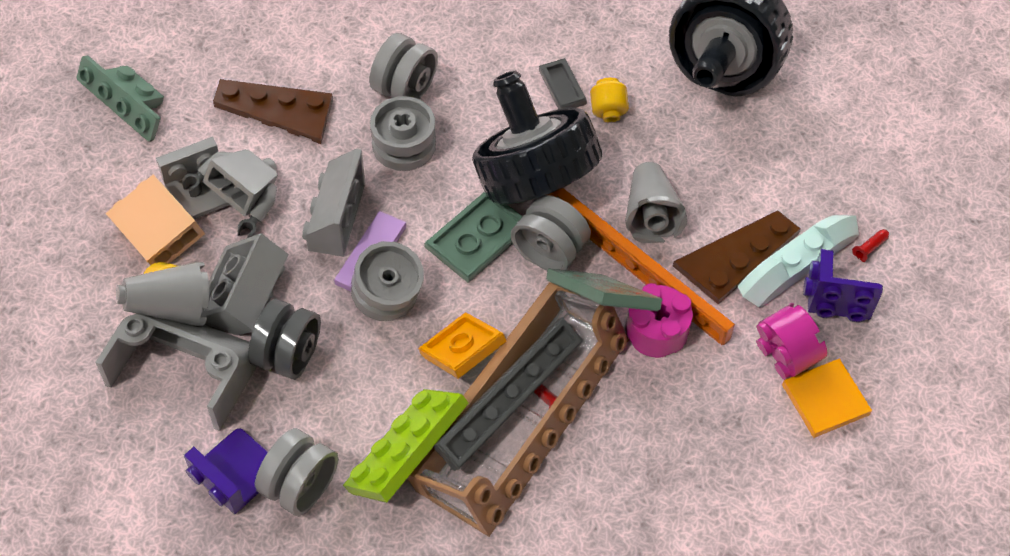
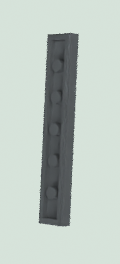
M563 317L557 319L437 441L433 448L454 471L459 470L582 343L583 339Z

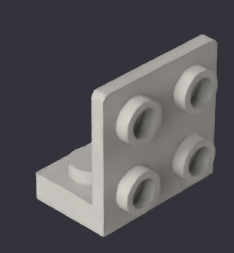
M213 136L156 158L167 190L193 219L230 205L204 184L203 181L201 182L202 192L197 197H190L189 189L194 185H190L185 190L182 185L185 175L197 174L199 172L197 169L211 156L219 152Z

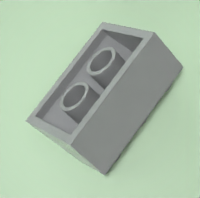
M354 149L329 161L326 172L320 174L318 180V190L320 191L318 197H313L310 207V214L312 216L310 222L306 221L303 227L302 237L307 241L308 251L344 257L365 187L362 149Z
M262 233L227 245L209 280L208 309H202L201 317H207L205 325L237 336L253 332L257 319L273 296V287L285 270L284 263L289 254Z

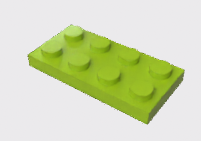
M423 389V391L417 393L406 411L392 422L391 428L385 436L373 444L371 452L363 462L352 469L350 477L343 486L352 495L387 503L469 404L466 398L460 393Z

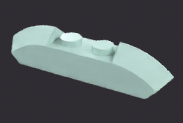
M832 215L810 227L764 260L738 285L742 296L757 307L765 306L809 274L811 261H817L821 249L833 250L835 255L853 242L859 235L856 216Z

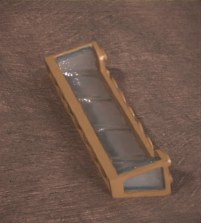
M551 282L548 283L507 337V342L501 345L463 395L469 404L447 431L557 319L563 317L583 339L582 343L459 470L454 471L438 452L432 448L408 477L409 482L417 493L488 537L502 522L504 515L514 501L520 497L526 484L533 474L539 470L543 460L551 449L556 446L560 436L568 425L573 422L577 412L585 401L590 398L594 388L602 377L607 374L610 366L629 341L613 306L598 304ZM543 391L557 398L551 407V402L544 395Z

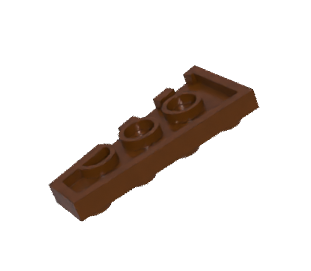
M220 79L213 104L214 107L244 118L250 117L261 121L264 125L275 126L287 130L288 133L299 137L301 135L311 139L312 142L321 144L333 102V94Z
M777 210L675 260L673 267L714 302L719 304L738 288V285L759 264L799 234L801 228Z

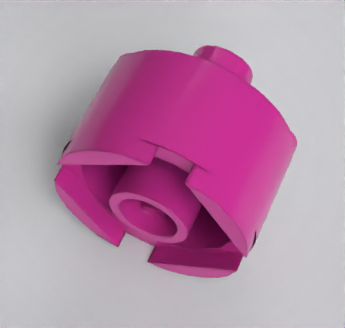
M653 283L645 285L642 288L643 291L662 298L661 309L652 311L629 308L626 323L627 336L634 348L640 353L654 358L666 357V355L680 351L687 342L693 317L691 300L687 295L668 286Z
M790 303L760 321L756 326L760 338L756 340L757 346L765 356L771 354L777 361L774 364L775 369L783 380L798 375L827 357L825 341L819 343L815 334L820 332L818 326L800 305L794 307V303Z

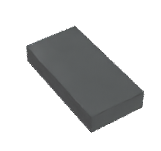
M565 58L539 66V72L558 109L577 108L587 104V99Z

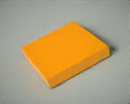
M465 312L418 349L426 360L459 379L507 341L501 331Z
M840 358L788 378L782 383L783 388L813 438L867 417L872 412V409Z

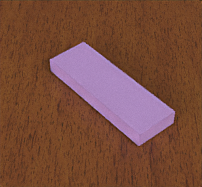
M379 211L335 277V285L351 291V280L359 255L370 245L382 241L397 242L406 229V222Z

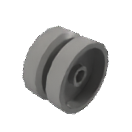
M394 33L383 43L375 56L369 76L370 87L383 96H391L392 98L410 96L420 99L431 85L438 64L437 52L425 44H416L412 38L402 33Z
M397 96L383 101L375 108L370 120L372 150L376 159L381 164L396 171H411L422 167L431 160L436 151L435 116L427 104L410 96Z
M545 195L536 198L526 210V215L519 219L512 228L511 240L515 248L526 260L546 271L548 268L567 270L574 261L576 254L582 250L590 239L591 230L585 218L572 205L558 197Z
M382 241L366 248L359 255L351 280V297L356 307L365 316L377 321H393L405 316L414 307L424 281L423 266L419 257L409 247L397 242Z
M293 428L288 430L275 442L262 461L256 475V491L270 500L276 501L279 499L280 506L294 516L300 517L313 507L331 483L339 461L338 453L324 444L318 443L315 445L313 437L300 429Z

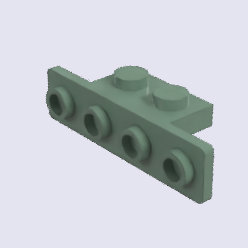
M82 56L76 77L77 80L148 142L153 141L161 119L151 108L160 106L164 96L154 89L150 83L141 78L131 67L120 66L105 70L90 56Z

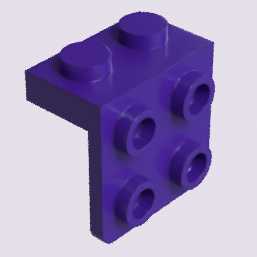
M821 249L817 261H811L809 277H806L804 281L803 295L808 296V312L816 313L822 318L842 316L848 317L853 322L870 320L883 293V286L879 283L833 277L834 251Z
M237 428L205 456L193 446L184 454L188 466L185 471L197 485L202 483L209 490L210 497L219 506L225 505L235 515L259 493L255 488L256 475L268 452L243 429Z

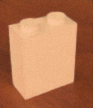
M154 174L147 180L139 183L136 189L122 200L117 201L105 213L150 265L158 262L170 264L205 235L192 216Z

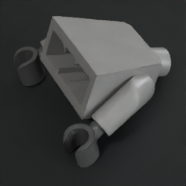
M246 149L234 153L217 152L197 169L199 171L197 174L191 173L183 177L182 185L184 190L190 185H194L189 189L190 197H197L201 194V182L203 181L204 184L243 216L249 214L251 216L249 219H244L238 224V236L245 228L251 230L247 238L256 235V224L258 221L262 222L271 210L277 193V187L274 184L278 176L275 162L270 158L261 160L253 152Z

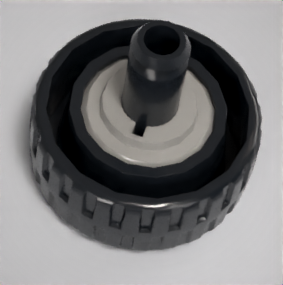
M682 0L673 15L669 27V47L677 66L693 83L728 96H745L766 87L783 66L793 41V23L790 13L782 0ZM719 81L727 83L740 81L735 86L711 88L716 86Z
M516 70L496 77L493 82V87H497L496 95L509 127L482 142L472 156L476 173L486 196L497 204L524 202L562 189L588 174L599 164L602 158V149L587 112L580 108H563L537 115L525 82L520 80L521 74Z

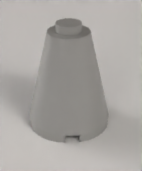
M654 162L642 163L634 169L625 219L627 230L632 233V237L636 241L641 243H664L665 240L662 237L674 235L675 238L679 236L687 224V215L683 204L661 166Z
M194 262L124 278L122 285H117L116 288L117 304H122L123 310L193 326H204L207 317H201L202 309H208L209 281L207 272H201L200 270L205 264L204 262Z

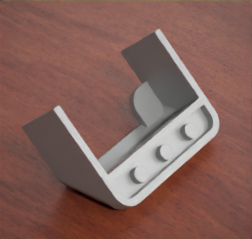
M134 314L124 318L95 362L105 386L110 388L113 386L136 347L145 343L148 339L205 360L208 374L212 378L221 381L207 405L215 430L220 431L257 367L249 362L248 351L250 342L207 325L193 326L141 314Z

